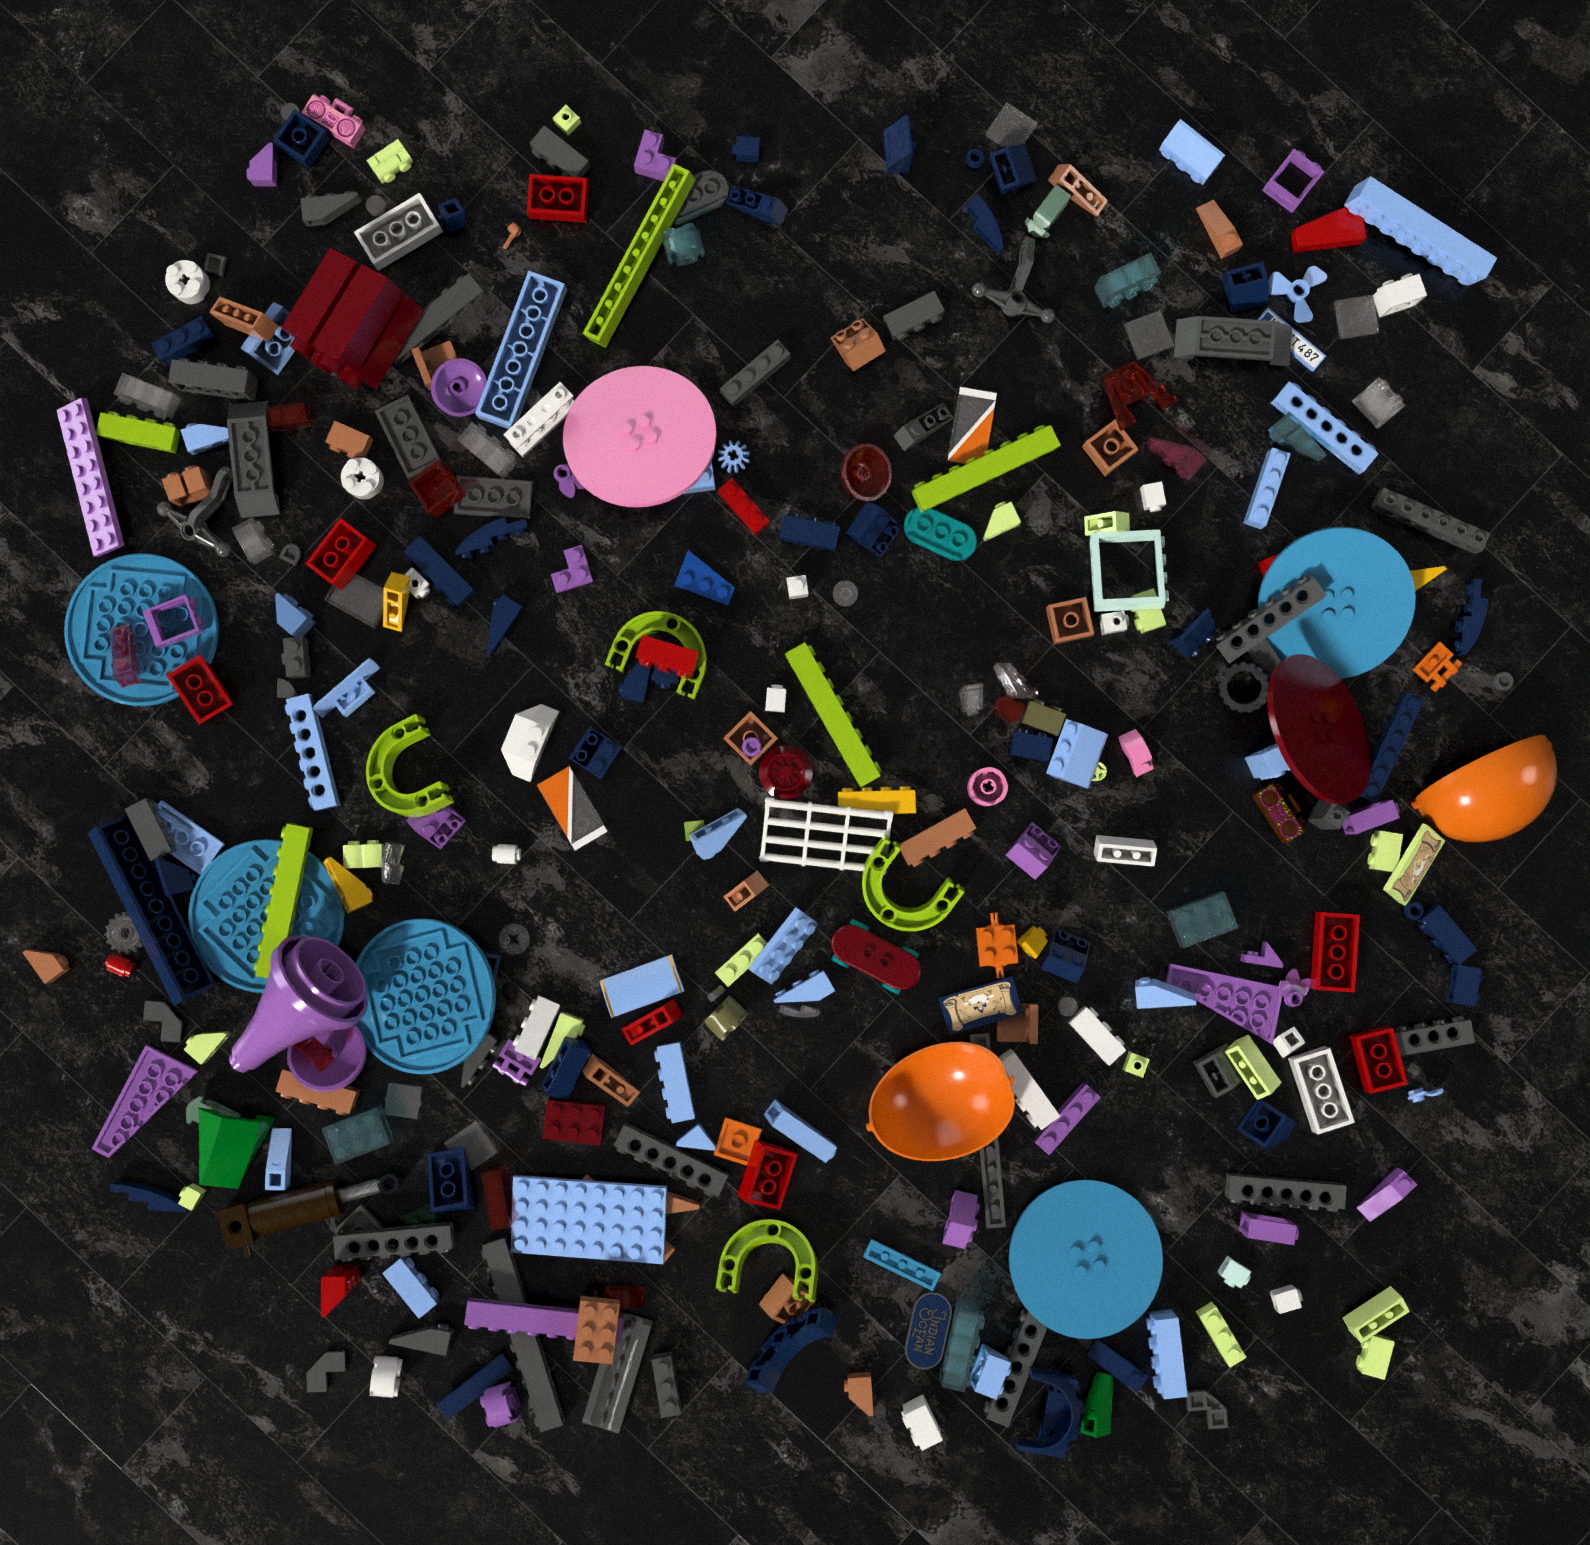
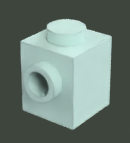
M1229 1256L1225 1258L1217 1271L1225 1278L1224 1282L1233 1288L1235 1285L1242 1288L1243 1285L1249 1282L1251 1277L1249 1269Z

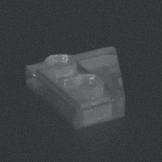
M997 663L993 667L997 678L1002 682L1010 698H1035L1039 694L1036 689L1031 691L1024 684L1027 680L1010 663Z

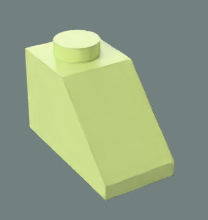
M1004 501L995 506L996 509L991 514L983 537L984 541L1020 525L1021 521L1012 502L1006 504Z
M1113 511L1084 517L1085 536L1099 532L1130 531L1129 513Z
M230 1031L200 1033L196 1036L193 1034L186 1041L187 1046L184 1050L202 1065L209 1061L232 1033Z

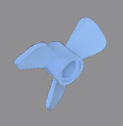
M1311 266L1307 269L1302 280L1299 279L1291 283L1279 272H1274L1268 280L1269 295L1286 294L1287 299L1291 303H1295V321L1298 323L1310 322L1313 319V314L1304 298L1309 294L1311 287L1323 283L1327 279V274L1318 267ZM1294 288L1300 289L1302 295H1297L1294 292Z

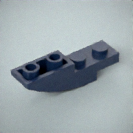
M505 517L497 519L468 536L455 550V554L459 558L467 559L473 557V554L480 552V554L492 551L491 548L495 547V539L502 541L507 539L508 535H523L526 533V530L530 529L526 519L510 524Z
M1474 578L1469 580L1465 586L1467 602L1464 604V613L1466 616L1458 618V621L1455 623L1457 640L1454 642V651H1456V656L1467 654L1483 627L1488 599L1481 598L1482 579Z

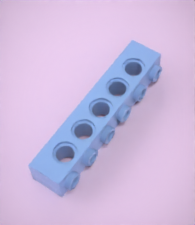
M1289 381L1271 402L1278 410L1358 474L1364 472L1379 454L1375 451L1376 449L1373 445L1361 440V436L1357 432L1350 431L1345 427L1346 424L1342 420L1335 419L1327 408L1319 406L1315 398L1303 393L1301 387L1296 383ZM1292 399H1297L1300 403V406H1294L1292 403ZM1307 411L1314 413V419L1307 416ZM1322 423L1328 424L1329 431L1322 428ZM1337 435L1343 436L1344 443H1340L1337 440ZM1352 447H1356L1359 450L1358 455L1352 452Z
M308 693L286 699L285 710L291 718L290 730L292 734H295L296 741L294 746L296 752L300 753L301 760H299V766L301 771L305 773L304 785L306 790L309 789L310 797H308L310 807L314 811H321L341 806L319 717L312 708L315 705L313 695ZM301 711L306 713V718L303 721H300L298 718ZM309 729L311 732V736L309 739L305 740L303 737V733L305 730ZM310 748L315 749V756L313 758L308 756ZM316 766L320 769V774L317 777L312 774V770ZM320 785H323L325 788L323 795L317 793V788Z

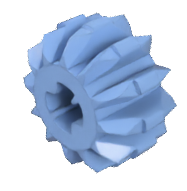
M730 440L729 447L726 444H722L725 451L718 450V454L721 455L718 458V462H723L721 465L722 469L728 466V473L732 471V468H734L735 473H738V467L744 470L745 466L743 463H749V459L745 457H748L750 453L745 451L746 445H742L739 448L740 441H737L734 446L732 440ZM732 453H736L738 459L735 458V460L732 461L729 455L731 454L733 456Z

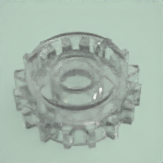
M122 912V916L116 914V919H109L110 924L105 926L107 933L104 936H107L108 940L106 943L112 945V950L118 949V953H123L125 950V954H130L131 950L137 952L138 947H144L127 912ZM125 928L130 931L128 938L123 934Z

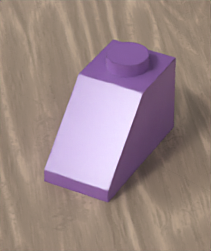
M268 143L250 160L249 168H247V179L254 186L277 187L278 149L273 143Z

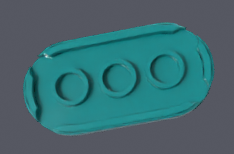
M915 508L905 518L904 531L910 541L950 560H965L972 555L976 548V535L969 525L935 509L930 508L921 513L919 508Z

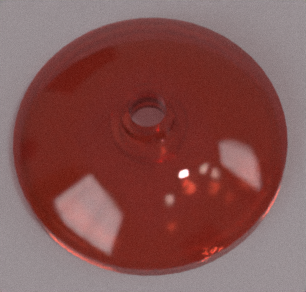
M863 443L852 447L845 454L841 465L843 484L847 491L858 500L873 501L879 499L887 492L892 479L891 464L887 455L873 444Z

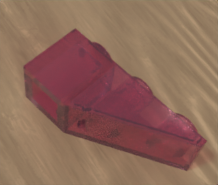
M1150 437L1146 442L1149 445V450L1163 457V462L1168 466H1173L1177 470V474L1183 479L1187 478L1190 480L1207 461L1201 453L1191 446Z
M130 625L110 628L113 677L122 688L141 683L140 666Z

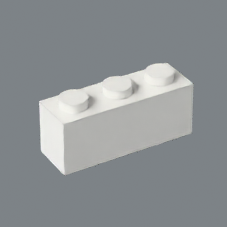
M1096 835L1094 855L1097 861L1144 866L1155 865L1157 847L1153 840Z
M538 996L537 1000L533 999L529 1008L531 1014L529 1018H524L521 1025L523 1031L521 1035L517 1034L513 1042L515 1052L537 1060L560 1010L559 1004Z
M1083 1006L1067 1022L1100 1058L1110 1066L1126 1051L1123 1047L1125 1043L1118 1035L1114 1037L1110 1033L1112 1029L1105 1021L1101 1023L1096 1018L1099 1015L1092 1007L1088 1009L1086 1006Z

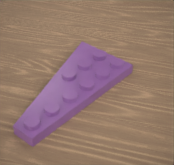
M1169 963L1166 983L1196 994L1198 1002L1273 1044L1282 1000L1279 986Z
M145 1045L92 1149L108 1158L111 1157L198 1070L150 1045Z

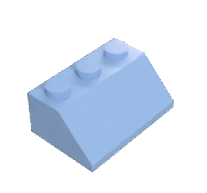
M1181 119L1174 126L1159 149L1166 159L1174 161L1181 171H1186L1191 175L1193 181L1202 185L1217 169L1225 154Z
M273 302L265 315L278 325L274 336L267 342L249 335L240 348L278 375L295 350L290 347L294 338L281 328L290 312Z
M1066 719L1046 773L1056 779L1088 789L1108 734Z

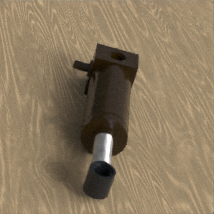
M390 1171L385 1175L378 1176L377 1179L342 1188L339 1181L334 1178L257 1200L250 1198L228 1204L217 1211L226 1249L242 1246L245 1258H250L253 1256L250 1243L255 1242L260 1237L343 1215L345 1213V1202L377 1193H393L401 1186L402 1177L398 1172ZM387 1178L394 1179V1187L387 1184Z

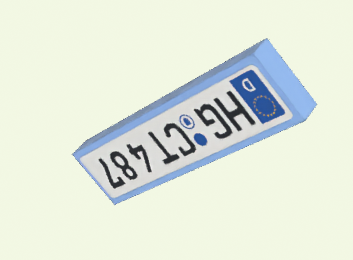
M1269 308L1257 319L1277 321L1290 326ZM1292 328L1290 354L1313 372L1326 355Z

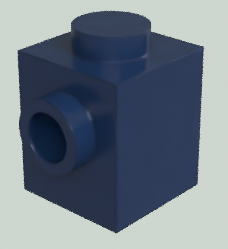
M749 134L737 136V143L733 142L732 154H736V161L759 163L760 137H753Z
M456 198L439 204L440 215L438 216V221L442 227L446 228L448 233L466 226L465 211Z
M654 666V670H651V679L655 681L657 686L660 685V689L672 688L671 685L679 684V677L676 675V672L670 671V674L659 671L657 666Z

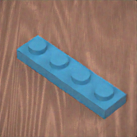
M872 1238L863 1254L864 1258L931 1291L934 1290L941 1275L940 1271Z

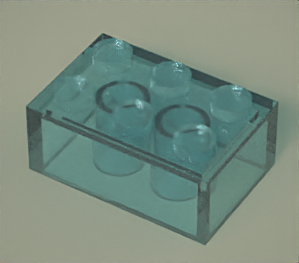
M1149 253L1100 277L1094 290L1103 308L1108 306L1113 308L1120 304V300L1124 298L1129 300L1138 295L1137 292L1141 290L1145 292L1152 289L1158 281L1161 271L1152 253Z
M1223 891L1166 911L1181 948L1189 947L1238 928L1226 893Z
M381 1105L322 1128L335 1165L386 1146L394 1141Z

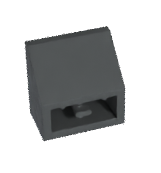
M1227 1043L1193 1061L1210 1094L1215 1098L1234 1089L1243 1080L1224 1052L1229 1047Z

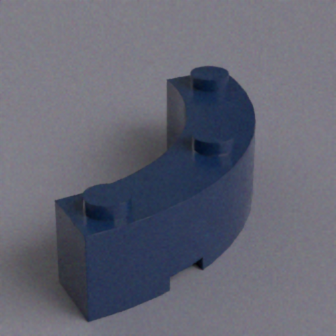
M823 1308L806 1311L804 1315L798 1318L793 1317L788 1320L762 1346L760 1350L763 1352L757 1361H753L745 1384L759 1393H774L783 1370L802 1348L820 1338L833 1336L837 1317Z

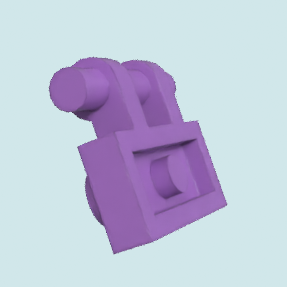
M509 1038L499 1054L505 1061L502 1064L496 1060L493 1067L499 1070L500 1074H506L511 1077L513 1082L526 1086L529 1079L523 1076L524 1073L527 1072L533 1075L542 1057L538 1056L537 1060L515 1052L514 1040ZM510 1063L520 1068L518 1073L508 1067Z

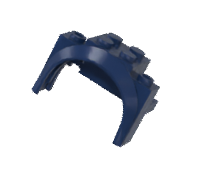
M1050 1366V1370L1029 1367L1028 1374L1031 1375V1379L1047 1383L1038 1440L1017 1438L1016 1445L1018 1451L1065 1459L1066 1452L1069 1453L1070 1441L1076 1440L1077 1434L1080 1435L1081 1433L1080 1415L1084 1414L1085 1403H1083L1079 1395L1080 1382H1078L1076 1375L1061 1373L1058 1367Z

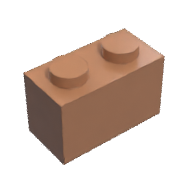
M334 421L325 442L330 445L329 449L337 453L344 451L348 453L347 457L354 459L366 458L373 439L362 432Z

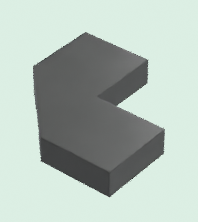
M146 1000L143 1020L162 1022L161 1041L182 1042L184 1022L177 1017L168 1003Z
M346 1350L325 1352L307 1372V1392L328 1391V1372H343L347 1370Z
M1205 1389L1187 1390V1411L1206 1410L1209 1429L1228 1428L1227 1408Z

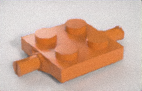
M998 912L995 913V920L993 913H990L991 925L976 928L980 967H996V978H1000L999 971L1001 972V978H1005L1003 966L1018 963L1015 925L999 924Z

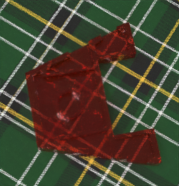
M1134 361L1105 374L1102 378L1120 431L1133 426L1137 422L1127 406L1149 395L1155 398L1162 410L1176 404L1178 401L1174 395L1171 397L1165 392V387L1161 384L1157 385L1151 380L1152 376Z

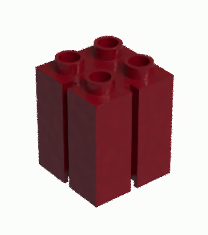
M329 248L281 328L294 338L290 347L310 359L309 362L328 374L331 371L334 372L340 380L357 390L362 382L377 389L424 310L407 295L404 296L405 293L389 278L362 264L357 269V261Z

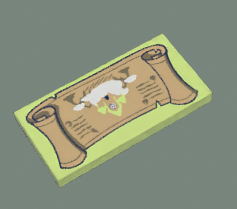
M1422 824L1383 890L1400 904L1406 906L1445 840L1428 825Z

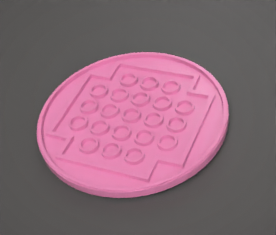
M627 367L600 377L580 393L572 404L565 420L563 447L573 475L590 493L604 501L619 506L648 507L665 503L680 496L702 477L715 451L716 423L706 397L685 377L659 367Z

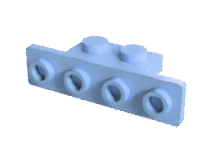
M368 658L327 695L320 699L312 707L313 710L321 717H324L337 707L342 715L348 717L375 693L366 680L380 669L378 664L371 658Z

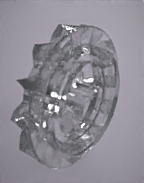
M509 924L500 932L499 945L503 951L509 954L522 953L529 945V933L520 924ZM520 933L517 938V940L519 941L518 943H520V945L516 944L515 942L508 945L511 940L509 935L514 936Z

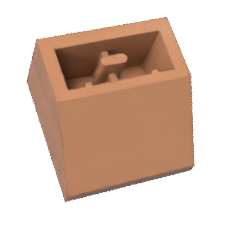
M863 318L853 322L852 325L838 331L836 335L831 337L845 363L853 371L886 352L878 333Z

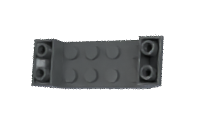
M1208 316L1178 319L1176 321L1173 358L1193 359L1194 356L1265 360L1270 361L1269 365L1289 366L1292 327L1277 321Z
M269 401L230 404L227 426L234 496L241 518L280 515L279 498L274 490L268 421L271 420Z

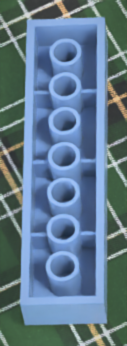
M1371 176L1354 186L1344 204L1349 212L1361 216L1366 223L1380 228L1383 234L1390 235L1396 239L1397 243L1411 248L1414 254L1425 257L1430 264L1439 266L1445 274L1453 275L1463 285L1469 286L1485 279L1497 260L1495 256Z
M528 271L475 412L479 419L510 429L519 420L567 292L564 283Z

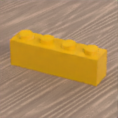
M911 786L899 787V790L892 791V787H880V791H872V787L861 788V791L853 792V788H842V792H838V806H851V808L875 811L889 810L893 811L894 814L916 813L915 790H911Z

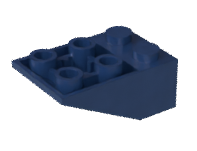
M909 115L903 116L883 132L887 174L910 172V166L913 165L916 147L915 140H912V133H914L913 121H909Z

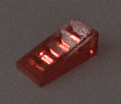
M315 1037L294 1044L319 1072H322L335 1060L331 1052ZM309 1040H311L304 1048H302V1046H303L305 1043H307Z

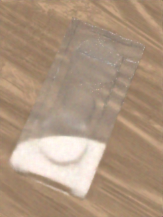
M251 517L231 528L249 562L257 564L275 554L272 550L274 545L269 537H265L263 533L265 528L260 521Z

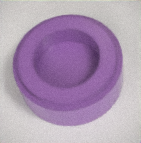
M749 737L744 740L742 750L745 755L755 757L761 752V743L757 738Z

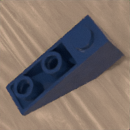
M736 186L732 187L725 202L760 220L781 226L788 211V208L779 198Z

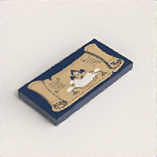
M1013 976L938 998L949 1035L1024 1014Z

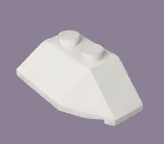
M540 704L515 714L501 748L512 775L531 782L559 711Z

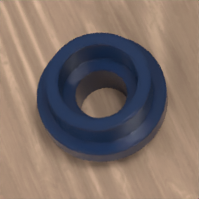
M971 149L966 155L967 165L971 168H979L983 165L985 160L984 153L979 149ZM972 157H977L978 161H972Z
M1410 901L1404 907V914L1410 920H1418L1424 913L1422 904L1417 901ZM1412 907L1416 908V912L1414 914H1412L1410 911Z

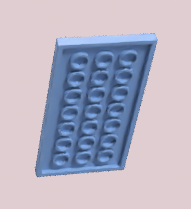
M514 1175L511 1253L664 1264L667 1186Z

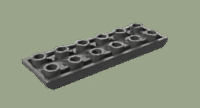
M620 1310L619 1314H624L621 1342L615 1344L613 1365L599 1364L582 1423L618 1434L653 1320Z

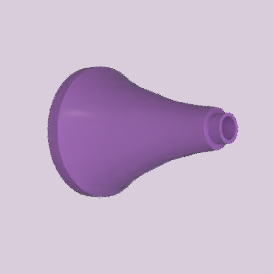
M302 935L285 938L272 952L266 986L254 1016L241 1037L232 1047V1054L229 1056L231 1066L235 1070L245 1073L249 1069L258 1068L274 1055L296 1043L322 1033L353 1027L366 1014L368 1007L366 984L361 971L354 961L343 950L327 940Z

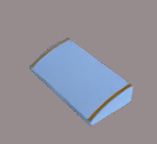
M672 954L600 980L611 1018L685 991Z

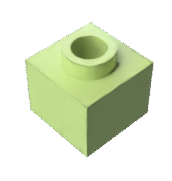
M567 105L553 117L554 123L567 136L581 124L580 117ZM568 115L569 119L564 120V118Z
M1129 1051L1123 1070L1143 1078L1150 1059ZM1136 1062H1140L1138 1069L1134 1068Z
M194 1183L187 1187L185 1186L179 1194L181 1199L178 1204L192 1211L198 1207L207 1190Z

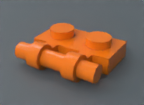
M1437 642L1413 667L1412 671L1425 683L1432 678L1434 683L1430 688L1436 692L1440 687H1444L1451 675H1455L1458 672V668L1462 663L1458 659L1451 663L1449 659L1454 654L1441 642ZM1444 666L1446 671L1440 676L1437 672Z

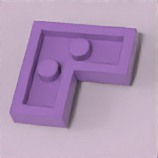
M580 545L563 550L569 569L551 574L556 593L592 583L593 579L583 546Z

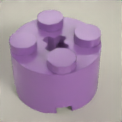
M511 1382L487 1388L484 1391V1395L480 1397V1403L485 1408L486 1423L489 1427L493 1426L496 1428L520 1420L521 1413L517 1414V1409L521 1408L520 1400L515 1387L509 1386Z

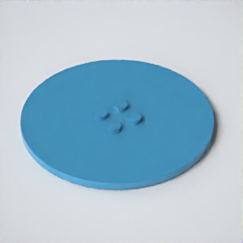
M1352 527L1324 528L1308 533L1293 541L1271 563L1259 590L1258 610L1264 606L1268 599L1279 596L1285 587L1293 586L1305 574L1309 575L1311 573L1327 594L1325 598L1266 638L1279 659L1283 660L1296 654L1309 655L1326 664L1340 679L1360 675L1375 668L1393 654L1405 638L1411 626L1415 610L1416 596L1413 578L1401 555L1379 536ZM1299 591L1297 598H1303L1306 591ZM1283 602L1280 609H1287L1289 602ZM1266 614L1264 620H1271L1273 618V614Z
M129 554L114 558L100 565L78 586L66 612L64 627L65 644L70 661L76 672L95 692L107 699L125 705L153 706L179 697V694L166 676L167 672L199 653H202L209 665H211L219 639L218 614L208 589L188 568L160 555ZM185 594L194 598L198 604L197 613L203 618L205 623L203 627L205 632L162 649L156 647L142 611ZM186 604L158 614L166 639L195 628Z
M253 840L238 844L224 851L204 869L194 886L195 888L190 898L188 913L190 934L206 966L223 981L246 991L263 993L268 979L255 976L254 964L260 955L258 944L260 940H263L262 925L264 921H267L268 914L265 913L267 903L271 901L272 895L269 894L271 884L275 882L276 876H273L275 865H278L279 862L277 851L279 846H282V840ZM308 851L291 936L318 937L338 947L344 930L345 908L324 863Z
M426 918L410 919L387 927L378 933L363 949L356 965L361 971L366 984L368 1007L366 1014L355 1025L362 1033L367 1048L378 1059L392 1068L403 1072L431 1074L460 1064L476 1051L486 1037L494 1017L496 987L486 956L469 935L444 921Z
M1072 1180L1045 1190L1025 1208L1012 1233L1009 1246V1270L1019 1299L1031 1315L1040 1323L1068 1337L1079 1339L1102 1338L1118 1333L1133 1324L1151 1304L1158 1290L1163 1270L1162 1245L1152 1218L1144 1207L1130 1194L1105 1182Z

